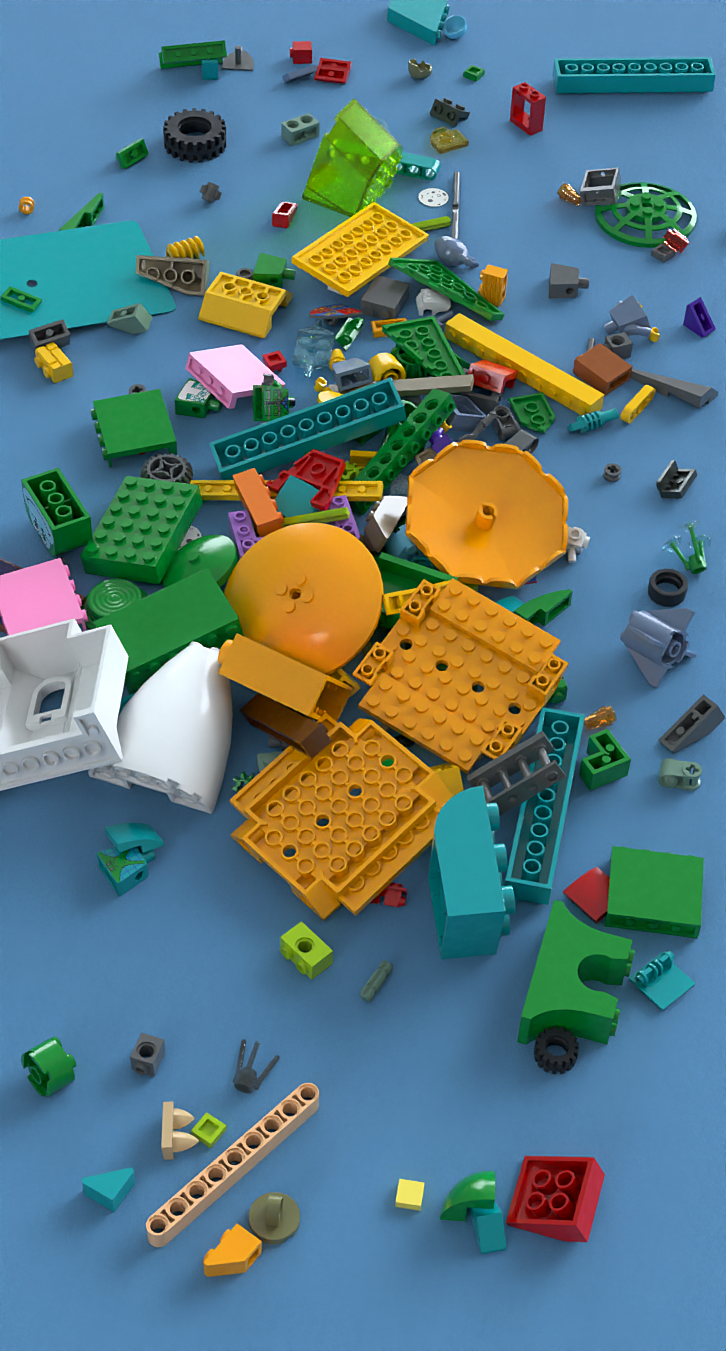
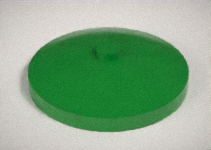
M214 534L197 538L176 552L162 579L163 585L166 588L208 568L219 587L227 582L239 561L238 550L232 540L223 535Z

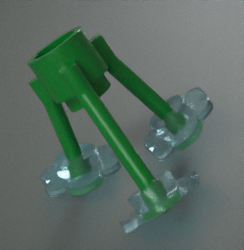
M701 521L689 522L679 526V529L685 528L686 531H690L691 541L688 544L689 547L694 548L695 554L689 556L688 562L678 549L682 539L681 536L672 537L664 543L662 548L663 552L667 550L675 551L684 564L686 571L691 570L692 574H698L707 569L704 548L710 546L711 538L705 535H699L696 538L694 532L697 529V525L702 523Z

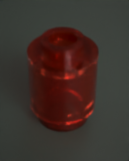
M675 228L673 230L669 229L663 236L665 238L664 243L676 252L682 253L689 244L687 237Z

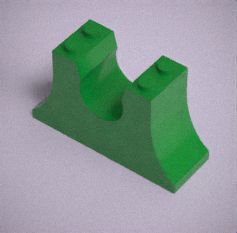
M554 900L522 1011L517 1042L527 1045L538 1038L540 1032L544 1033V1029L549 1028V1030H552V1027L556 1026L557 1030L563 1027L565 1032L571 1031V1036L575 1035V1037L608 1044L609 1036H615L621 1009L616 1008L618 998L604 991L589 989L582 982L594 980L606 985H622L624 976L629 977L635 954V950L631 949L633 940L601 932L582 923L568 911L564 902Z

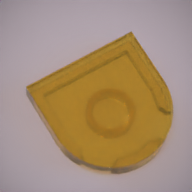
M440 127L433 130L430 136V143L439 154L463 148L469 144V141L457 129L450 130L447 127Z

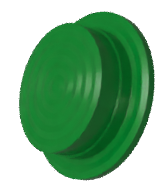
M109 579L97 584L85 597L86 603L81 607V610L85 609L88 621L85 622L86 628L88 630L95 629L94 621L145 598L148 594L134 583L124 579Z

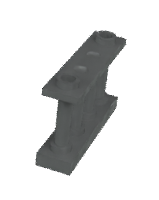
M541 731L467 775V779L473 787L483 786L486 803H497L499 816L564 779L566 775L555 760L550 762L547 754L555 749L544 732ZM540 759L543 767L531 774L529 765ZM521 770L524 779L512 785L509 777ZM502 782L504 790L493 796L490 788Z

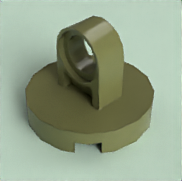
M269 1192L261 1195L252 1203L249 1210L250 1229H252L256 1238L267 1244L284 1243V1240L291 1236L293 1237L297 1233L300 1226V1210L297 1203L290 1196L280 1192Z

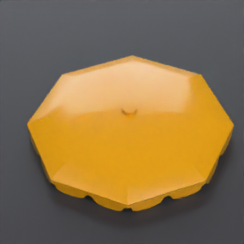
M478 440L453 442L443 448L434 459H428L416 467L408 477L405 535L441 572L458 577V581L461 583L519 589L566 553L568 542V525H566L568 497L565 494V489L554 476L543 472L541 464L532 454L519 450L517 446L509 444L487 446L485 442Z

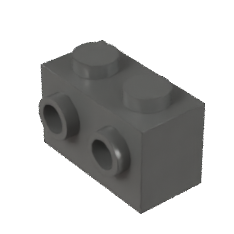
M64 319L29 330V342L34 353L37 348L45 347L52 342L61 348L70 345V333Z

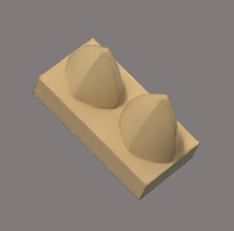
M163 1102L161 1148L164 1160H173L174 1152L187 1150L199 1142L196 1137L188 1133L175 1131V1129H180L190 1124L194 1117L185 1110L174 1109L173 1102Z

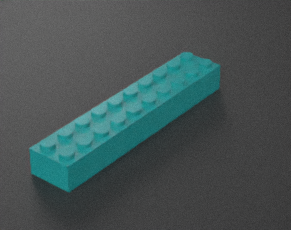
M710 57L554 59L552 76L556 93L561 94L614 92L705 93L713 92L716 74Z
M390 377L213 441L209 445L222 480H233L232 475L253 468L256 469L257 473H261L300 459L309 450L322 451L405 421L406 414L401 398Z
M544 707L541 709L536 734L543 731L552 743L555 750L547 755L550 762L554 760L557 762L566 777L521 804L505 879V886L512 885L515 899L549 905L585 715ZM540 759L530 764L531 774L543 767Z

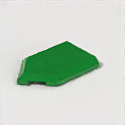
M543 392L508 398V402L521 426L545 434L556 418Z

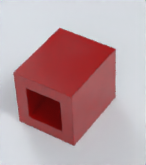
M311 41L292 42L289 54L290 58H293V64H312Z

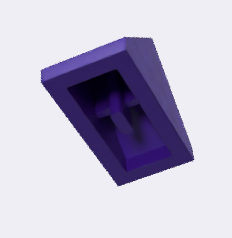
M701 297L686 306L683 322L685 327L700 337H705L716 330Z

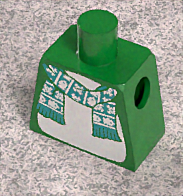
M192 378L187 380L175 398V414L206 418L210 410L220 412L222 408V403L215 399V396L199 381Z

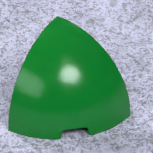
M495 1171L476 1172L460 1180L446 1196L439 1220L465 1222L467 1207L494 1209Z

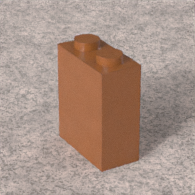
M599 343L575 358L573 373L606 396L630 380L633 366Z

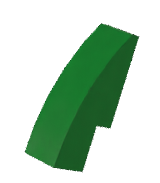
M567 589L544 594L524 603L514 610V614L533 625L539 622L545 627L571 605L573 591Z

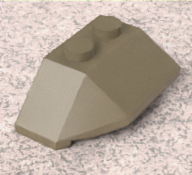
M384 496L381 502L376 501L365 519L368 522L364 529L365 547L369 552H380L407 506V497Z

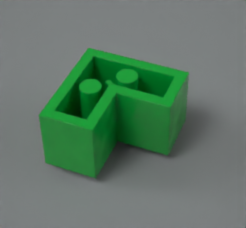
M608 729L590 735L586 751L589 756L581 760L579 776L591 791L628 776L631 759Z

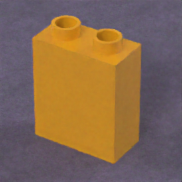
M236 633L233 641L227 640L222 645L218 654V663L221 664L219 674L317 720L327 713L338 722L353 690V687L238 633Z

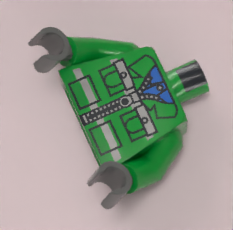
M265 373L262 374L264 379L261 385H253V421H263L262 424L288 415L289 408H293L296 403L295 398L289 396L288 389L282 388V385L274 379L273 374Z

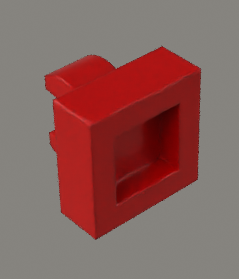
M280 350L262 355L264 364L272 372L275 370L282 372V369L287 367V361Z

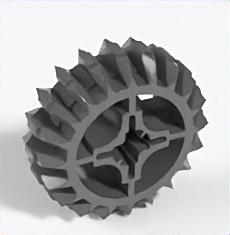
M164 453V455L157 454L156 457L150 456V460H145L140 476L147 479L190 484V481L193 480V470L190 462L186 458H181V455L174 456L173 453L170 455Z

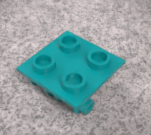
M671 951L660 953L628 979L662 1011L696 985L693 980L673 963L675 956Z

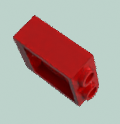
M526 82L514 86L512 89L510 121L530 136L543 131L546 96ZM525 100L531 104L530 115L524 111Z

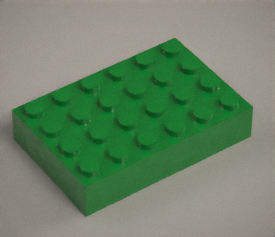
M126 476L92 534L93 538L88 541L80 555L85 574L160 584L203 504L199 485Z

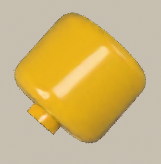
M389 353L374 355L368 362L371 366L373 381H382L390 377L392 380L406 378L405 368Z

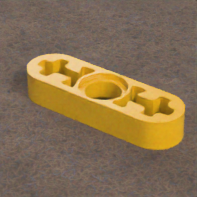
M645 385L624 407L620 419L626 423H632L652 401L656 389Z

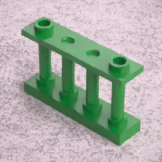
M225 40L162 46V52L158 53L160 69L202 65V60H218V63H223V58L227 57Z

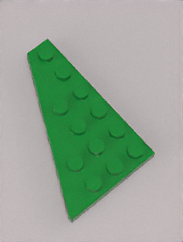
M390 258L388 262L390 266L414 278L418 283L427 285L449 297L453 302L460 303L484 316L488 321L502 320L505 315L438 260Z

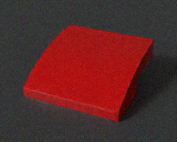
M320 58L314 80L346 84L351 70V61Z
M595 867L570 884L563 893L595 924L606 916L609 877L598 867Z

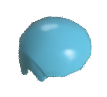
M460 15L451 16L443 23L444 33L449 39H459L467 31L465 18Z

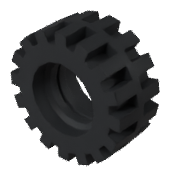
M556 1026L552 1027V1030L546 1028L544 1033L540 1032L538 1038H536L534 1059L535 1062H538L540 1068L544 1067V1071L547 1073L551 1070L552 1074H556L557 1071L560 1074H564L565 1069L570 1071L572 1066L576 1064L579 1043L576 1042L577 1038L575 1035L571 1037L572 1032L569 1030L565 1032L563 1027H560V1030H557ZM551 1045H559L566 1050V1054L554 1056L546 1048Z

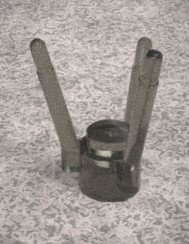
M243 1039L241 1041L233 1083L234 1087L243 1093H252L253 1089L259 1090L262 1081L280 1059L276 1055L257 1078V1072L252 1069V1065L260 1045L259 1041L255 1042L247 1066L243 1070L246 1040Z

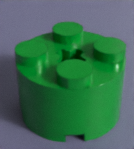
M56 1036L45 1040L21 1056L23 1069L28 1067L30 1075L27 1078L41 1096L46 1095V1097H49L75 1080L73 1068L77 1066L76 1061L70 1053L66 1054L60 1040Z

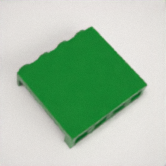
M160 389L93 401L94 409H90L93 421L96 420L94 422L96 434L100 433L98 436L99 445L104 447L102 455L103 459L108 461L109 468L112 467V458L165 448H168L169 455L172 453L177 455L176 438Z
M383 552L379 556L378 568L383 582V594L417 588L423 579L432 584L449 581L452 578L458 581V577ZM383 603L377 625L392 629L400 619V613L386 615Z
M612 846L605 927L698 939L701 928L704 858L693 855L686 856L670 852L663 853L647 849L640 850L624 846Z

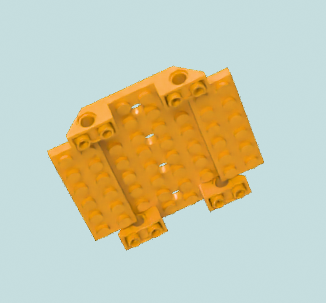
M452 578L441 593L440 588L423 579L401 608L400 619L381 644L376 642L352 673V676L372 686L358 704L359 709L448 763L458 766L466 774H469L476 762L480 761L484 755L494 760L518 745L541 712L542 707L546 705L555 692L569 663L554 655L561 640ZM407 642L410 643L412 647L408 650H404L400 647V645L402 643ZM442 663L447 665L448 668L445 671H439L436 666ZM474 685H481L484 690L478 693L473 691L472 687ZM516 706L520 709V713L512 714L508 709Z
M327 713L316 723L321 722L328 729L327 735L332 741L313 759L289 746L229 800L230 804L248 819L230 834L231 838L260 864L265 862L288 882L292 893L323 921L341 906L339 902L356 916L432 844L437 816L445 803L453 797L431 768L373 720L358 718L351 726L347 727L341 721L339 723L336 722ZM386 759L394 761L391 766L386 767L382 765V762ZM353 789H360L362 791L358 796L350 795ZM320 819L329 820L326 826L321 827L317 825ZM288 849L296 850L295 855L292 857H286L284 853Z

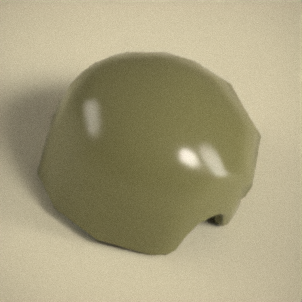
M413 58L408 62V71L413 78L424 79L431 75L432 66L424 61L417 63L416 59Z

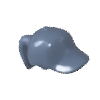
M444 236L435 241V251L438 257L447 265L459 266L465 264L468 267L479 266L475 258L469 257L467 248L460 240Z

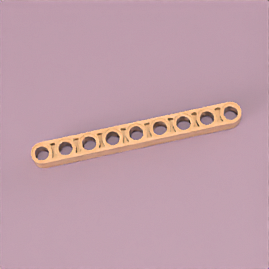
M303 1083L152 1214L146 1222L148 1242L154 1247H163L310 1118L319 1107V1090L317 1086L312 1083ZM310 1097L312 1098V1100L307 1101L303 1098ZM287 1113H293V1114H295V1115H293V1116H286L285 1114H287ZM269 1129H275V1130H277V1131L271 1133V1132H268L267 1130H269ZM250 1145L259 1146L255 1149L249 1148ZM233 1161L240 1162L238 1165H231L229 1163ZM216 1177L221 1179L218 1182L211 1181V1179ZM195 1194L202 1195V1197L198 1199L192 1198V1196ZM176 1211L183 1212V1214L179 1216L173 1215V1213ZM156 1228L164 1229L161 1233L153 1232Z

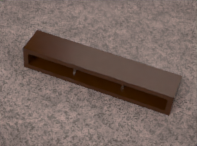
M259 693L239 710L251 726L291 746L311 759L332 741L327 735L328 729L321 722L316 723L311 717L308 716L306 718L301 712H294L292 708L284 707L282 703L275 702L273 699Z

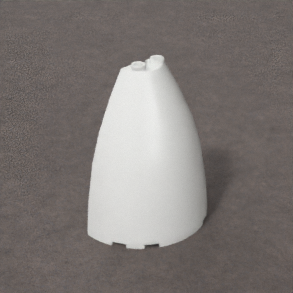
M191 642L190 646L186 647L152 675L127 702L118 716L116 728L122 761L89 769V776L128 789L131 788L133 783L163 792L168 795L171 802L212 814L225 773L231 745L233 718L230 679L218 673L221 664L218 663L220 649L215 647L209 649L203 647L198 642Z

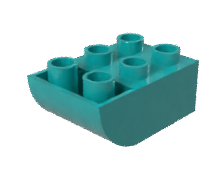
M483 786L466 789L450 798L441 808L435 822L427 877L441 960L497 954L500 936L510 935L509 914L515 913L514 890L512 885L503 886L501 872L507 871V853L504 843L495 844L494 831H498L500 828L499 810L497 803H486Z

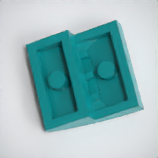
M290 475L274 499L278 508L277 512H281L284 517L316 512L318 509L312 507L310 501L319 490Z
M121 823L104 827L106 836L119 852L138 846L144 853L164 846L163 840L148 824Z

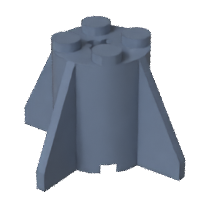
M688 608L634 611L629 617L626 629L621 633L620 640L629 649L649 684L656 688L659 687L667 669L673 668L671 665L674 662L679 663L684 655L695 658L697 655L687 650L689 642L686 640V636L689 637L686 630L695 614L694 611Z

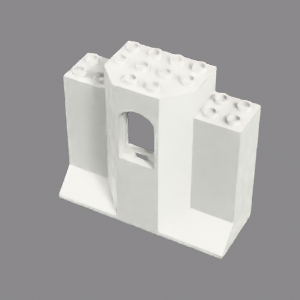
M70 619L0 638V791L122 761L123 757L116 725L129 656L112 625L82 632L75 619ZM65 689L60 709L39 714L41 702L48 694ZM51 717V720L42 722V719Z

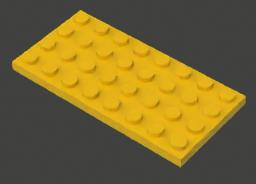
M373 202L292 256L291 263L342 295L349 297L391 266L388 264L390 258H404L428 240L429 234Z

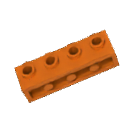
M253 468L232 475L237 494L245 510H248L251 522L258 536L265 537L281 529V524L284 523L282 513L277 512L278 508L275 500L270 499L272 498L268 486L264 487L265 481L262 474L258 475L256 469Z

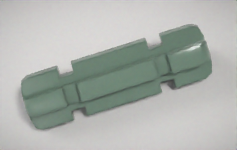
M386 960L381 961L378 966L379 969L374 971L367 981V985L360 991L362 999L367 1002L373 999L374 993L380 989L387 979L386 976H389L392 972L393 965Z

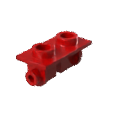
M390 883L370 903L379 904L380 897L383 896L385 897V906L405 907L406 897H402V894L407 895V888H403V885L399 883Z

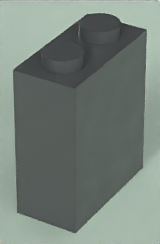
M378 275L373 279L361 299L363 315L382 320L396 319L409 298L410 284Z

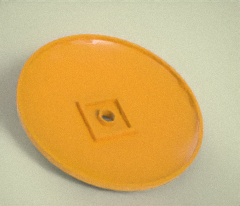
M300 523L276 530L255 543L242 556L233 569L224 595L239 618L244 637L323 674L329 675L345 666L359 654L373 635L382 611L383 582L378 565L372 554L355 536L341 528L328 524ZM295 591H301L300 597L293 600L292 594Z

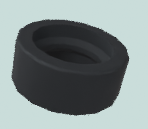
M665 568L657 570L650 577L648 595L656 604L672 607L679 605L686 597L688 581L682 573L674 569ZM661 583H670L675 585L679 590L675 592H665L659 589L656 585Z

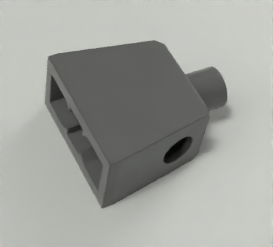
M551 263L549 298L577 297L578 288L588 289L589 278H579L578 268Z

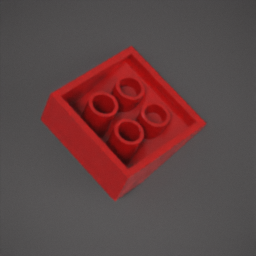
M524 1156L506 1224L561 1241L588 1242L605 1176L604 1172L594 1157Z

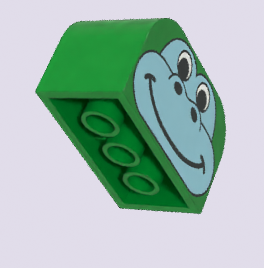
M59 467L21 480L24 504L28 517L51 556L55 557L86 546L88 541L93 538L91 517Z

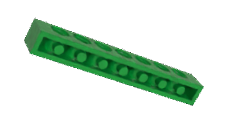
M433 388L353 481H383L384 492L430 439L431 434L455 410L456 405L451 394ZM348 501L351 511L360 515H364L374 503L369 501Z

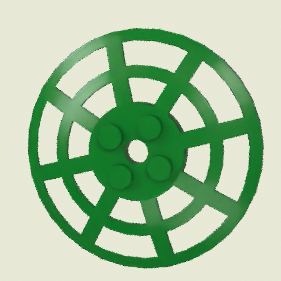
M632 182L621 184L616 204L602 207L601 205L595 206V218L599 227L617 241L636 247L656 248L662 243L667 246L677 244L686 239L693 232L696 225L697 214L692 203L678 191L655 183ZM642 190V193L636 195L628 193L631 191ZM649 190L659 192L661 195L650 194ZM621 196L628 198L627 203H617ZM675 197L684 202L690 210L682 208ZM670 198L676 206L668 205L664 200ZM626 208L627 215L623 217L617 209ZM612 210L614 217L619 222L612 227L604 219L601 212ZM667 210L677 212L673 219L666 215ZM682 213L692 216L689 225L684 230L676 224L680 220ZM633 219L637 222L645 223V225L636 224L634 222H631V220ZM661 220L666 222L660 225H652V223H656ZM625 225L645 231V238L630 236L619 230ZM671 227L677 233L666 238L652 239V231Z

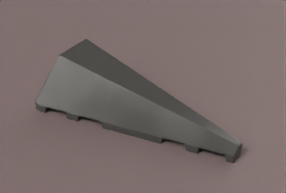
M636 369L631 371V379L644 386L649 385L655 388L656 392L665 397L673 394L698 408L704 403L709 404L718 396V391L712 387Z

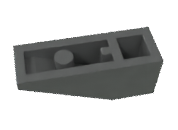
M703 694L659 739V742L671 752L676 753L710 734L725 719V716L718 705Z

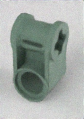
M671 758L664 759L660 764L658 782L666 788H678L688 791L697 790L700 786L699 777L702 774V767L696 762L679 761Z

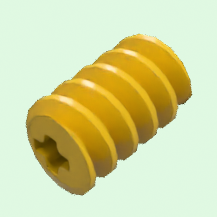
M198 236L187 238L186 241L181 240L173 244L170 243L166 247V257H188L193 259L194 255L196 259H199V253L202 256L205 255L203 243Z

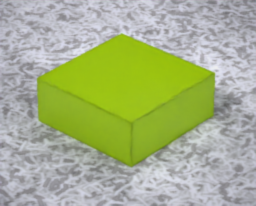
M206 1112L191 1130V1135L212 1149L226 1132L227 1128L224 1123Z

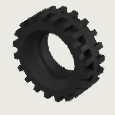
M192 108V111L183 109L182 113L177 111L174 113V116L170 115L168 120L164 121V148L167 149L168 154L172 153L174 159L179 157L180 161L189 160V163H193V160H198L199 163H202L204 159L210 161L213 156L219 157V152L223 153L224 148H226L224 119L221 120L219 114L215 116L213 111L208 113L206 109H201V111H196V108ZM188 132H203V133H206V134L201 135V136H188V135H185V133H188Z

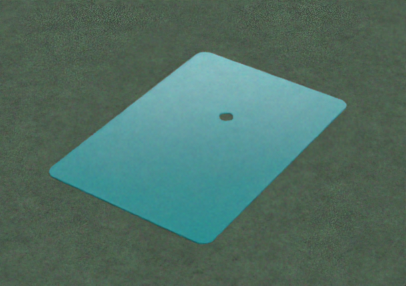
M129 220L0 239V340L27 336L31 329L64 319L68 329L107 323L112 310L141 303L150 315L174 311L176 304L167 286L135 273L136 255L153 256L139 224ZM33 280L37 282V285L30 287L27 285V282ZM11 286L41 298L42 302L31 313L2 301L1 296ZM11 294L10 298L18 300L17 295ZM25 299V304L32 306L35 303Z

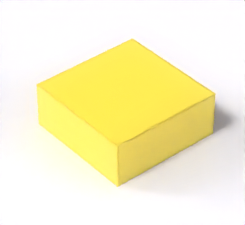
M399 1179L395 1207L421 1211L425 1183Z

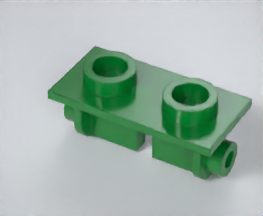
M348 317L335 335L334 339L345 351H347L361 331L360 328L363 327L364 320L361 317L355 319Z

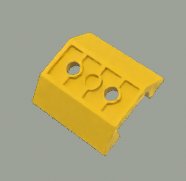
M220 272L205 292L198 320L264 339L272 328V315L279 305L284 307L288 305L293 298V293L285 289Z

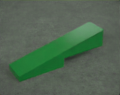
M98 193L66 222L59 231L93 226L104 209L103 193Z

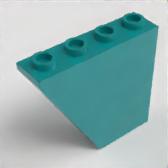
M390 0L387 21L432 45H436L437 39L441 37V31L444 28L443 23L449 14L450 6L447 5V0Z

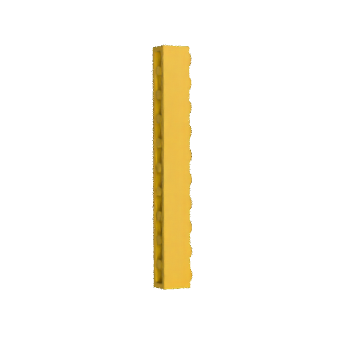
M458 313L445 323L446 339L483 360L518 370L516 377L518 380L543 392L548 397L576 413L585 415L602 409L603 393L464 315Z

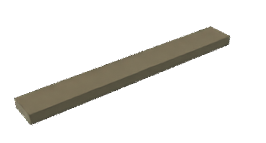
M470 374L393 380L399 396L428 395L433 388L447 393L471 392L474 376ZM373 381L343 391H339L336 384L328 385V387L334 392L346 394L379 381Z

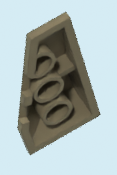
M136 255V274L186 295H205L209 281V261L203 259Z

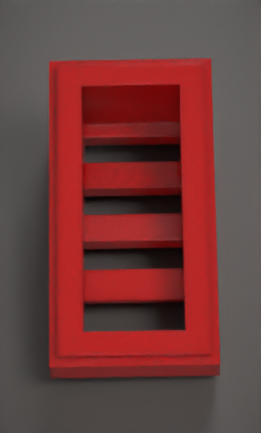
M281 202L272 214V226L288 228L296 213L298 204Z

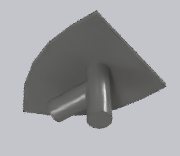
M235 46V51L229 54L222 63V69L253 71L254 68L252 57L241 46Z

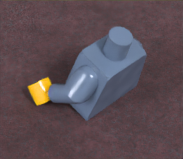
M633 295L624 301H618L614 308L609 311L612 321L604 325L608 334L618 330L619 333L625 332L627 336H649V339L653 342H657L660 338L658 328L653 327L650 329L647 315L642 309L643 306L639 305V302L636 301Z

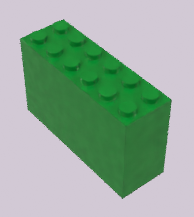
M208 568L94 621L96 628L112 625L129 656L124 686L129 695L136 693L152 675L186 647L190 646L191 642H198L203 647L209 649L212 647L221 649L227 640H234L236 633L244 636L238 616Z

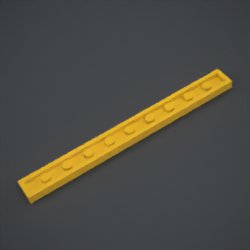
M234 480L190 481V484L199 485L202 500L241 501L235 489ZM339 481L333 497L346 495L348 501L376 502L378 500L381 502L384 487L383 481ZM270 491L272 497L270 499H275L278 494Z

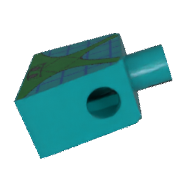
M112 847L96 853L99 869L119 897L148 877L147 863L156 859L153 850L143 853L142 851L139 852L136 847L119 852L116 847Z

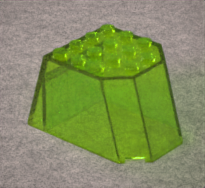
M354 98L335 116L334 121L336 123L330 133L325 132L302 195V199L349 217L375 202L377 197L380 198L386 188H390L393 183L392 177L398 170L396 166L403 158L401 154L404 149Z

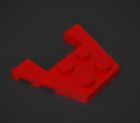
M313 449L294 462V467L288 471L283 470L278 474L279 477L274 481L269 480L265 483V486H268L270 491L278 494L289 476L292 475L319 490L310 503L312 507L326 511L330 506L346 464L343 459Z

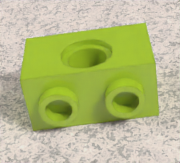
M302 921L280 937V952L287 960L290 959L296 965L298 971L303 975L306 974L311 980L333 964V950Z

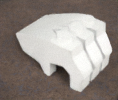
M421 289V292L416 297L418 314L420 316H423L425 309L432 310V315H436L437 312L448 311L451 307L450 298L434 289Z

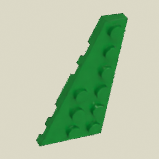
M435 316L382 325V332L433 377L465 375Z

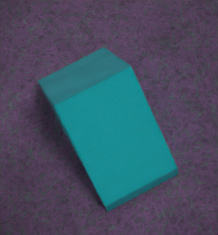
M202 60V80H218V60Z
M133 1167L82 1178L84 1195L115 1212L135 1185Z
M494 1203V1209L469 1208L481 1255L506 1250L503 1214L498 1205Z

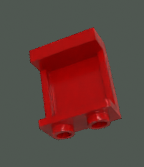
M482 360L470 365L468 375L473 374L474 385L502 393L504 385L508 388L514 387L518 370Z

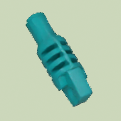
M616 408L603 412L594 411L576 417L577 422L569 424L567 427L569 432L579 430L581 434L600 428L606 422L618 419L619 414Z

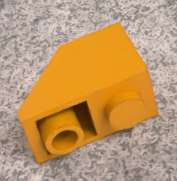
M236 1224L232 1230L228 1229L224 1232L219 1245L215 1249H210L203 1259L204 1274L207 1277L245 1273L261 1255L262 1241L239 1224Z

